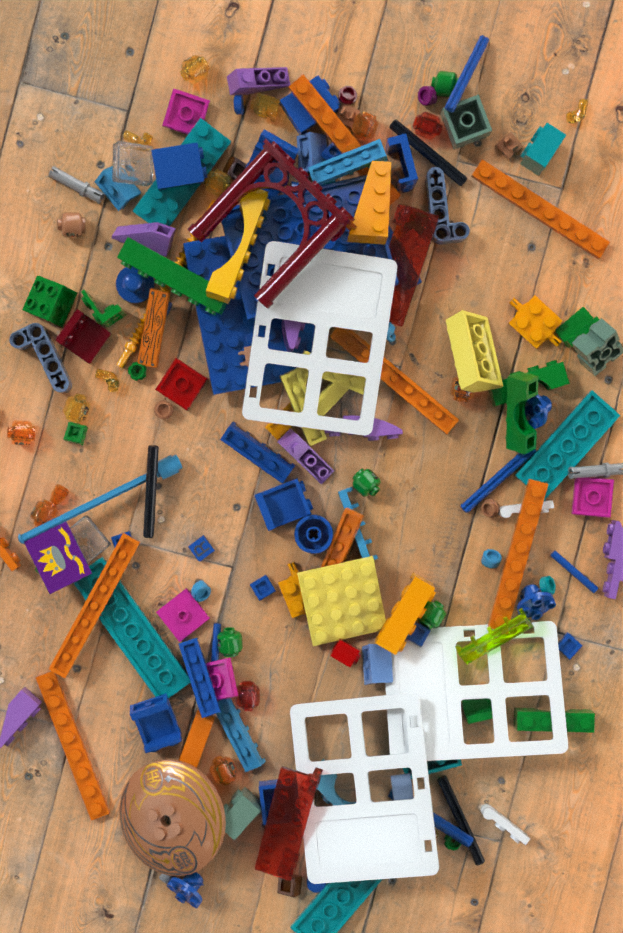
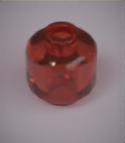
M422 112L415 117L413 129H415L417 136L432 140L436 135L439 136L441 134L443 125L440 124L439 116Z
M243 681L237 686L238 696L235 697V703L239 708H242L244 711H252L260 704V689L254 682Z

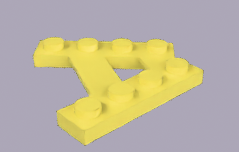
M304 350L303 354L309 355L310 352ZM297 367L280 375V379L294 412L300 413L303 411L308 369ZM324 372L322 378L331 383L319 395L317 414L324 416L349 389L364 394L365 377ZM301 427L309 446L327 439L324 430Z

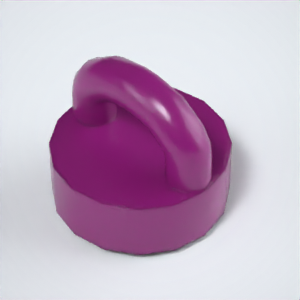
M423 86L419 89L418 100L422 105L428 106L437 103V94L434 87Z

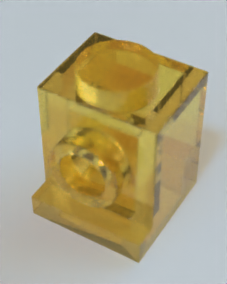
M257 93L256 98H252L250 109H253L257 116L261 118H267L268 116L271 118V122H275L280 99Z

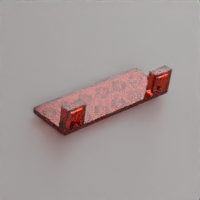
M398 204L392 221V223L396 224L389 245L392 260L397 264L396 274L399 284L394 286L389 322L400 327L404 325L439 220L438 215L406 204Z
M284 766L281 767L255 870L291 882L299 861L301 843L323 769L315 767L313 774H306Z

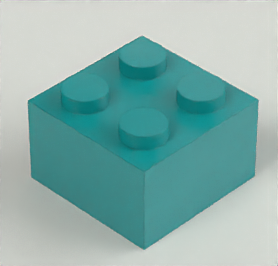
M546 123L544 127L539 126L530 140L533 144L529 142L520 155L523 158L520 164L539 176L566 137V134L549 123Z

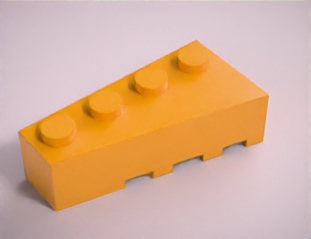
M371 162L354 216L355 220L353 223L357 228L350 230L347 242L386 245L389 227L391 162Z
M414 572L410 576L412 582L404 587L400 596L401 600L395 603L391 611V617L387 618L375 639L377 645L394 655L398 651L402 652L407 643L404 640L408 634L412 635L416 628L414 623L417 618L421 619L423 617L427 601L431 602L436 594L433 583Z

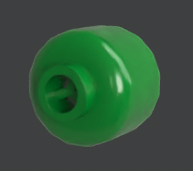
M439 71L437 76L432 78L431 86L434 87L437 96L450 97L459 78L455 72Z
M362 468L352 478L354 480L352 483L353 487L363 497L369 495L373 497L380 490V478L371 469L364 470Z
M437 600L434 602L427 601L424 607L426 611L418 621L430 630L431 628L436 629L446 617V613L443 610L444 605Z
M233 627L224 628L217 636L218 651L225 657L237 656L243 649L242 634Z

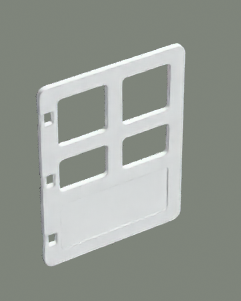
M271 241L266 245L260 288L272 277L267 276L268 264L275 265V273L297 250L299 245ZM322 249L273 301L274 304L269 309L258 301L242 408L244 418L253 421L364 436L372 432L397 273V264L394 260ZM277 318L314 324L315 332L312 352L306 355L269 349L268 340L271 320ZM259 325L266 326L265 337H258ZM331 327L371 332L372 342L368 362L362 363L326 357L329 329ZM267 363L308 369L302 412L260 407L259 402L264 368ZM324 372L365 377L366 381L359 420L320 416L317 414ZM251 386H257L256 398L249 397Z
M553 622L510 623L507 632L488 628V624L431 628L422 647L406 640L405 642L407 643L402 652L398 651L396 655L391 653L393 682L385 683L386 695L415 693L419 696L427 761L562 754L567 751L568 738L557 627ZM534 627V633L523 634V628ZM475 630V637H464V631ZM542 638L544 640L547 680L505 683L503 680L500 641L504 639ZM457 642H486L489 684L466 686L459 684ZM548 696L552 722V740L510 742L508 738L505 699L507 697ZM462 700H491L494 729L493 743L471 745L464 743L461 715ZM403 708L387 709L390 755L408 753L409 743L405 710ZM416 715L410 716L411 728L418 727Z
M403 693L303 703L291 707L290 717L307 877L311 883L321 884L432 876L439 871L420 698L417 694ZM403 708L405 710L409 752L367 756L362 713L364 711ZM346 714L348 718L351 758L311 761L309 759L305 719L313 716ZM416 715L418 727L411 728L410 716ZM410 768L412 770L415 795L413 799L373 802L371 800L369 771ZM353 773L357 799L355 804L315 806L312 776ZM424 777L425 789H418L417 778ZM425 840H431L432 851L426 852Z

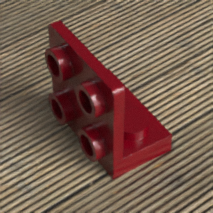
M77 309L55 341L88 364H91L111 336V332Z

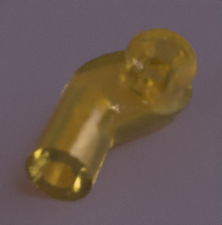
M579 99L577 109L566 114L567 122L575 124L583 120L586 116L589 101Z

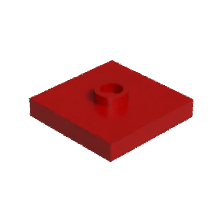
M175 358L155 390L188 411L208 381V378Z

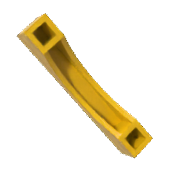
M262 189L255 190L241 199L240 211L244 222L242 241L232 258L212 273L206 288L207 297L229 304L231 298H235L238 289L235 287L237 280L241 281L244 274L243 264L249 261L251 252L248 251L251 245H255L258 236L255 234L256 230L261 228L264 217H262L263 211H267L271 200L268 199V191Z

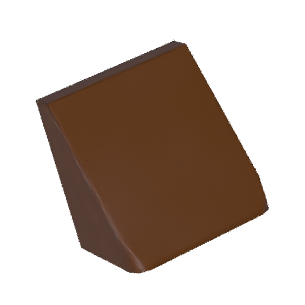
M229 157L222 174L235 180L244 171L247 164L236 157Z
M279 874L277 893L293 898L301 894L302 876Z

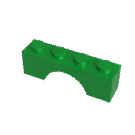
M557 360L547 362L546 367L540 369L538 365L527 368L528 374L539 376L538 382L544 385L547 390L570 384L563 362L557 363ZM508 378L502 379V388L488 390L493 407L506 403Z
M520 371L508 376L506 449L521 454H527L536 449L537 431L526 419L525 405L528 399L538 395L539 376Z
M514 708V728L517 731L552 732L551 712L535 708ZM570 709L565 711L567 732L594 733L595 713L590 709Z

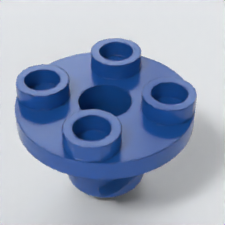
M133 266L131 269L125 267L120 271L116 279V289L125 301L141 303L149 298L150 289L155 287L154 278L149 276L147 279L137 273L138 269Z
M538 394L527 400L525 416L528 423L534 429L546 423L548 412L552 409L550 399L545 395L540 396Z
M534 584L525 586L521 591L522 595H520L522 600L517 605L518 614L525 618L531 617L533 620L540 619L545 612L556 606L553 595L549 592H540L541 589Z
M197 872L185 875L183 880L172 877L166 885L171 891L176 893L175 898L183 904L188 902L197 909L203 901L201 895L197 892L200 886L204 885L203 878Z

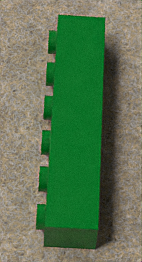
M127 237L117 256L118 259L122 260L121 265L129 269L132 266L137 268V273L147 279L149 276L155 278L154 283L163 288L168 285L172 288V293L180 297L182 294L188 296L189 302L196 306L199 303L206 306L205 311L214 316L216 312L222 315L227 303L206 296L208 280Z

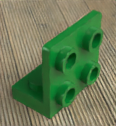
M37 276L22 310L63 328L78 293L62 284Z
M85 290L81 291L83 294L82 301L87 308L89 307L90 310H94L92 315L101 326L105 325L109 328L127 316L118 304L108 306L104 309L105 313H102L91 295Z

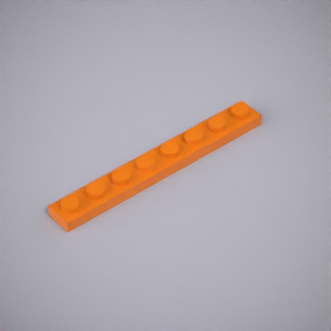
M304 74L288 87L341 154L361 147L359 142ZM365 167L356 172L359 176L368 175L369 168ZM390 182L391 205L401 194Z
M483 159L473 172L472 178L597 259L602 256L610 242Z
M337 327L329 336L357 361L362 363L368 362L371 346L354 331ZM385 357L383 358L380 380L447 435L459 419Z
M528 478L488 622V628L503 632L508 631L548 488L547 483Z
M125 533L122 534L48 670L63 678L68 676L141 543L140 541Z
M50 671L37 676V683L91 821L109 814L110 810L57 674Z

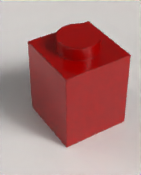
M342 639L336 642L330 652L332 658L348 667H351L352 664L356 665L361 657L359 648Z

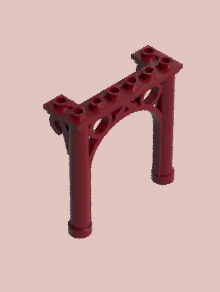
M265 139L263 141L265 144L262 146L264 149L199 220L189 226L188 231L202 243L241 199L252 191L273 189L289 196L296 203L302 214L304 234L297 250L254 295L261 304L269 309L274 304L273 301L330 240L332 242L336 241L346 228L350 231L352 228L355 230L357 226L353 223L355 219L343 207L338 209L335 206L337 201L329 193L325 196L321 192L323 188L315 180L311 183L307 179L309 174L302 167L297 169L294 166L296 162L276 142L270 143ZM275 169H280L284 175L282 181L278 183H272L270 180V174ZM289 173L300 182L298 186L292 187L287 185ZM262 174L264 175L265 182L254 183ZM308 190L318 201H311L307 204L304 198L306 191ZM319 207L323 211V217L320 221L310 220L309 211L311 208ZM311 226L320 227L310 238Z

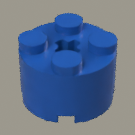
M311 514L303 517L297 523L294 537L297 545L303 551L312 554L321 553L330 546L333 539V530L327 519L320 515ZM312 529L313 531H315L317 529L318 537L310 538L309 530Z

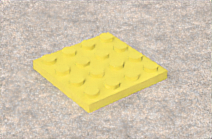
M373 556L297 573L313 646L374 633L382 629L386 618Z

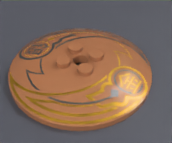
M162 759L144 765L126 783L120 800V823L126 842L140 861L159 873L170 876H185L199 871L214 859L224 839L226 820L219 793L205 774L186 762ZM165 815L171 819L170 825L164 821Z

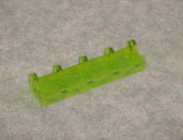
M520 608V615L509 620L506 616L503 618L505 621L503 625L494 630L489 626L487 627L489 633L477 640L472 636L470 637L472 641L470 644L463 648L458 644L455 648L460 658L468 665L534 626L523 608Z

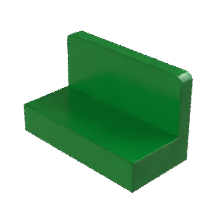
M582 307L555 330V333L568 348H571L573 346L572 342L583 333L586 335L591 325L600 319L597 316L593 318L586 308Z
M490 699L461 701L468 724L493 719Z

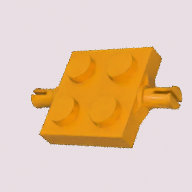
M536 295L523 305L515 297L509 302L517 311L508 324L535 349L546 340L553 343L555 347L562 342L554 335V332L563 320Z
M294 561L287 564L291 575L287 579L278 582L292 618L306 615L297 575L299 572Z

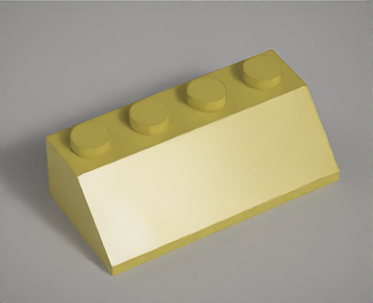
M462 310L446 319L447 332L451 342V350L453 351L461 390L475 393L502 388L503 382L488 317Z

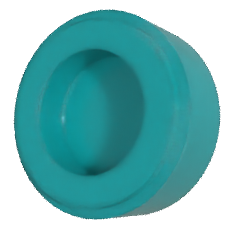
M545 576L540 579L541 592H549L553 595L556 591L554 579L551 576Z

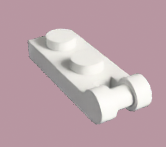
M545 500L543 502L541 513H547L550 508H554L553 500ZM521 504L501 506L498 515L508 518L512 513L519 514Z
M483 804L481 806V813L487 820L493 819L496 822L495 826L503 832L507 830L511 833L510 837L519 844L521 841L525 845L529 842L530 838L524 831L491 805Z

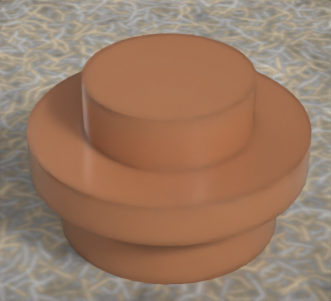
M161 400L156 403L154 413L160 419H168L173 414V406L170 402Z
M487 499L483 502L481 511L486 517L493 518L499 514L500 507L496 500Z

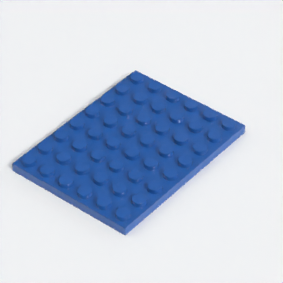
M367 175L321 185L323 188L321 192L325 196L329 193L337 201L335 206L338 209L343 207L354 218ZM308 190L306 191L304 198L307 204L311 201H318ZM286 194L268 198L271 200L267 211H263L262 217H264L261 228L256 230L255 234L258 236L255 245H251L248 251L251 252L249 261L243 264L244 274L242 280H237L247 321L255 320L258 300L254 295L260 289L266 245L271 241L300 245L303 238L304 222L302 214L296 203ZM236 205L221 221L231 258L236 253L244 233V222L240 205ZM319 207L311 208L309 211L310 220L320 221L322 219L323 211ZM311 226L310 238L320 227ZM347 228L336 241L332 242L330 240L323 248L392 260L388 242H386V245L347 242L350 232ZM268 264L267 276L274 274L275 265ZM396 274L395 285H398L399 281Z
M225 236L205 239L202 243L199 240L183 243L188 270L210 281L214 271L221 268L231 259ZM238 283L235 286L238 288L234 299H230L222 315L216 312L214 316L205 311L206 306L200 303L198 306L195 305L213 395L244 390L246 388L248 367L240 365L246 359L245 355H238V353L244 351V347L252 345L255 320L247 321ZM274 318L271 320L268 348L287 352L282 333V319ZM306 323L303 331H299L298 337L301 340L298 349L294 348L292 353L303 354L304 350L312 352L315 332L314 324ZM259 325L258 337H265L266 326ZM267 363L264 368L262 386L281 383L280 375L297 367Z

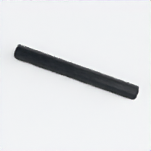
M397 119L390 124V129L397 135L406 134L409 145L436 167L441 168L443 173L459 186L464 185L467 177Z
M156 445L148 446L143 536L145 538H153L159 453V447Z
M442 776L437 779L459 829L474 838L468 849L475 865H481L485 862V859L447 776Z

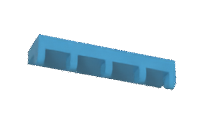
M378 139L308 167L312 181L315 180L319 185H323L330 181L332 183L336 182L335 179L348 174L351 176L353 172L365 167L370 168L372 161L386 162L388 159L382 142Z
M352 487L338 491L344 510L347 507L352 510L359 507L358 503L352 505L350 503L347 493L353 491ZM362 521L360 526L365 525V521ZM359 527L355 541L361 557H369L366 544L372 543V540L364 541ZM372 555L374 560L378 559L377 555Z
M231 698L218 700L221 712L216 713L245 772L262 766L266 760L260 757L256 749L258 745L253 743L248 733L249 727L244 725L239 715L240 709H236Z

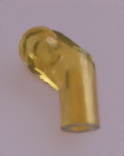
M128 130L123 133V139L135 145L149 146L153 139L152 135L146 132L143 133L142 137Z
M102 369L96 370L95 378L105 380L108 390L116 392L120 382L115 373Z

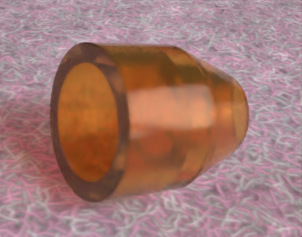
M56 484L51 492L50 501L55 505H59L66 499L70 491L66 487Z

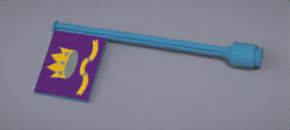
M170 455L158 461V478L162 477L164 480L178 473L183 468L177 455ZM146 474L22 535L18 534L19 542L25 544L49 594L92 574L67 521L145 483Z

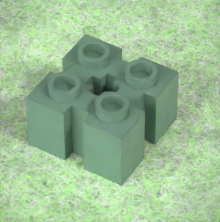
M602 318L591 325L586 335L583 333L572 342L575 351L578 353L577 357L580 364L594 376L607 367L606 364L610 360L613 362L623 354V347L619 342L620 339L617 331Z

